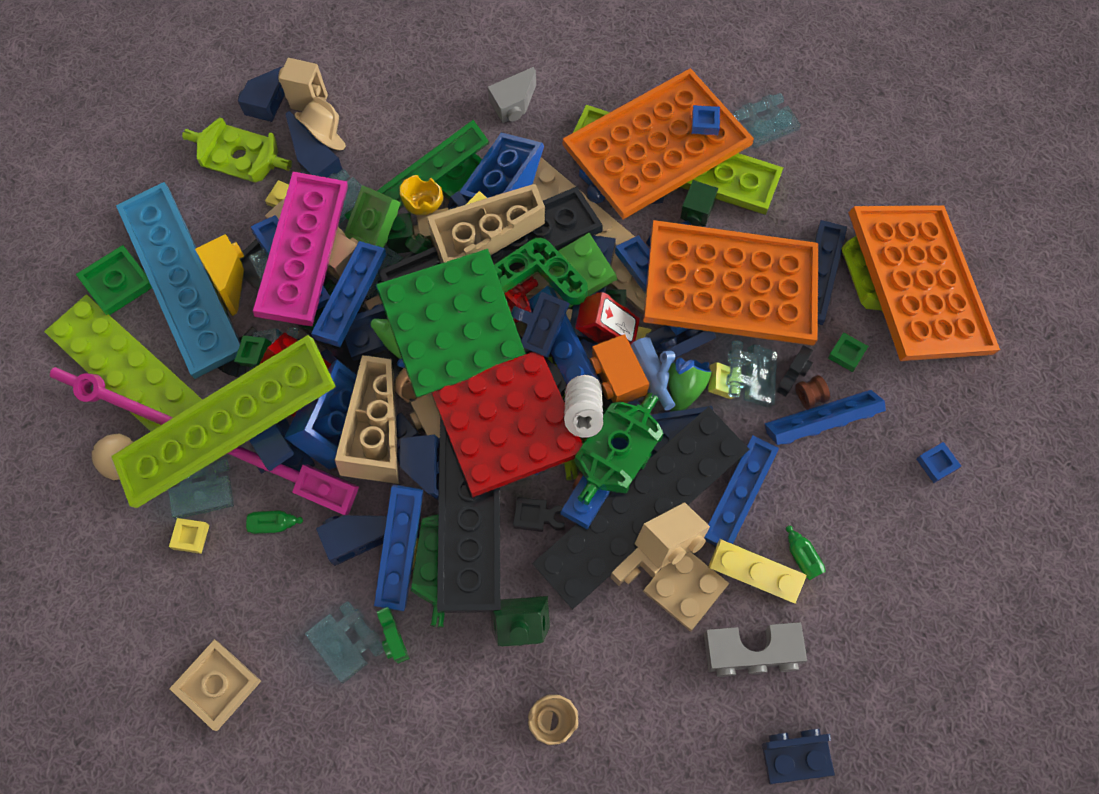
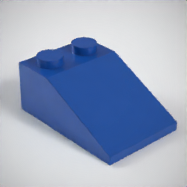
M501 132L461 189V195L468 203L479 191L489 198L532 185L544 149L543 143Z
M338 360L334 361L328 369L336 387L299 409L284 437L329 470L337 467L335 458L357 378L355 373Z

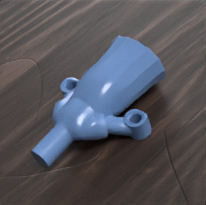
M640 338L630 346L649 382L647 393H653L652 397L656 395L664 409L670 410L675 406V403L667 391L668 370L675 360V353L673 351H663L659 360L651 338Z

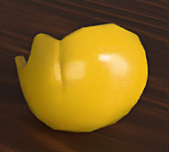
M414 175L404 180L399 187L403 205L408 212L415 215L432 214L438 210L443 201L442 188L432 178L429 181H423L418 175Z

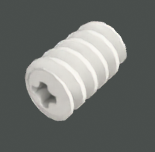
M577 376L570 380L565 389V426L569 432L582 438L597 435L603 426L602 386L598 379L593 376Z

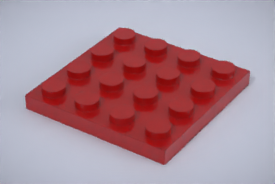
M531 352L497 364L465 381L431 392L472 497L575 459L576 454L583 446L580 437L569 432L565 426V403L544 356L538 353Z

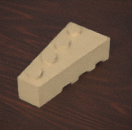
M536 184L428 216L430 234L440 262L444 263L484 249H488L491 256L545 223V206Z
M362 355L335 462L340 476L399 484L395 382L391 359Z

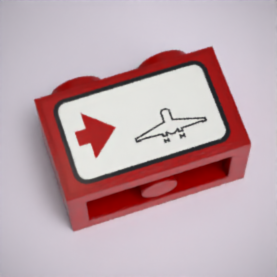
M601 292L586 297L585 301L580 304L575 328L598 344L625 334L631 345L636 341L640 318L630 312L628 308L614 301L608 294Z

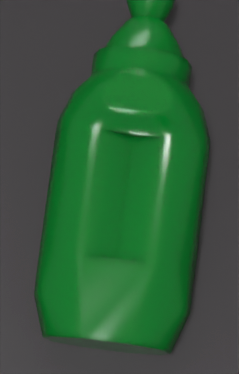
M281 510L252 512L247 515L246 529L247 532L253 534L278 533L291 528L296 523H303V518H296L294 515L287 514Z
M787 526L786 531L789 533L790 553L802 573L807 575L806 578L812 580L826 572L825 566L811 542L807 538L802 537L798 532L793 531L792 526Z

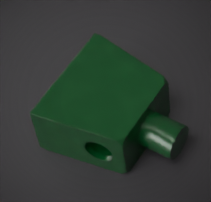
M548 596L501 599V610L490 612L492 633L497 645L501 647L543 643L550 628Z

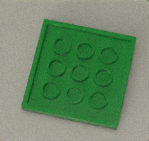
M488 249L376 284L380 300L416 398L442 389L445 386L465 381L497 364L526 355Z

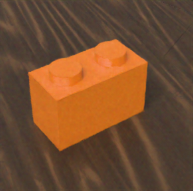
M625 334L593 346L592 358L589 360L596 374H599L603 381L601 383L602 391L607 400L611 399L613 403H627L647 395L649 382Z

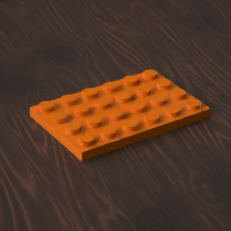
M690 68L563 138L562 145L624 220L750 147L753 144L754 138ZM693 105L720 107V129L718 135L691 134Z
M944 205L854 206L848 212L900 361L993 355L1000 350Z
M653 220L643 322L814 346L817 342L818 243Z

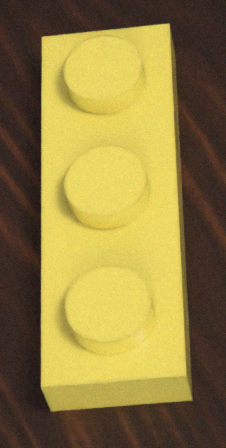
M719 539L708 566L710 569L792 603H796L807 576L804 573L722 539Z

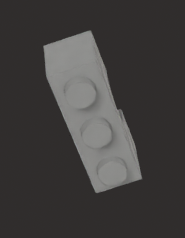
M801 622L769 625L765 629L766 647L759 652L750 651L744 647L740 640L738 627L706 630L704 640L708 672L716 671L717 677L736 675L735 670L748 669V674L767 673V667L779 666L780 672L799 670L798 665H802L807 661Z

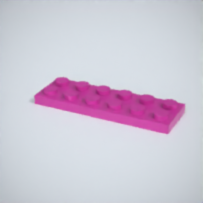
M298 172L292 173L254 305V317L313 326L348 189L347 181Z

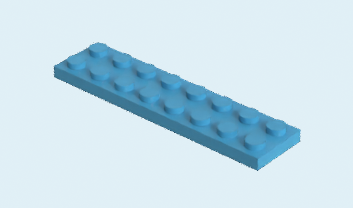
M165 182L116 205L190 375L196 379L235 359L241 343L209 274L195 250L197 247Z

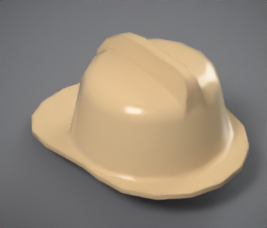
M315 97L312 102L307 104L303 112L295 113V118L303 123L321 143L335 150H344L346 145L337 134L339 115L331 104L321 97Z

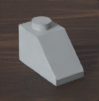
M534 67L488 86L489 101L502 123L517 121L526 113L536 88V70Z

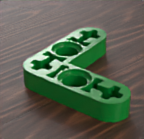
M535 238L494 265L504 293L535 272H538L561 298L571 305L583 303L588 294L586 280L549 241L543 238ZM534 250L539 252L544 250V257L540 253L534 254ZM517 262L525 266L520 272H513L509 269L511 264ZM554 266H559L565 272L560 276H554L550 274L549 270ZM570 286L575 290L580 288V293L575 291L570 293Z

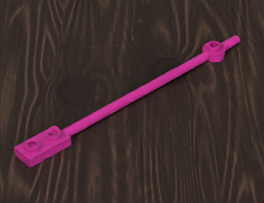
M57 367L50 371L51 378L72 386L74 395L80 401L96 402L102 399L160 425L173 418L105 389L104 380L97 374L84 373L75 376ZM238 446L227 453L269 471L255 452ZM282 464L270 471L294 482L295 486L292 493L343 515L350 513L359 489L357 485L310 465H302L300 472Z

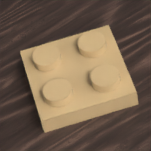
M689 552L678 563L674 565L669 563L662 567L643 592L689 631H692L726 589L729 582L710 569L693 553Z
M214 639L171 686L170 690L212 730L218 731L258 686L261 680L219 641Z

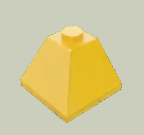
M225 234L195 248L231 316H234L239 308L244 267L240 258L244 257L237 242L231 244Z

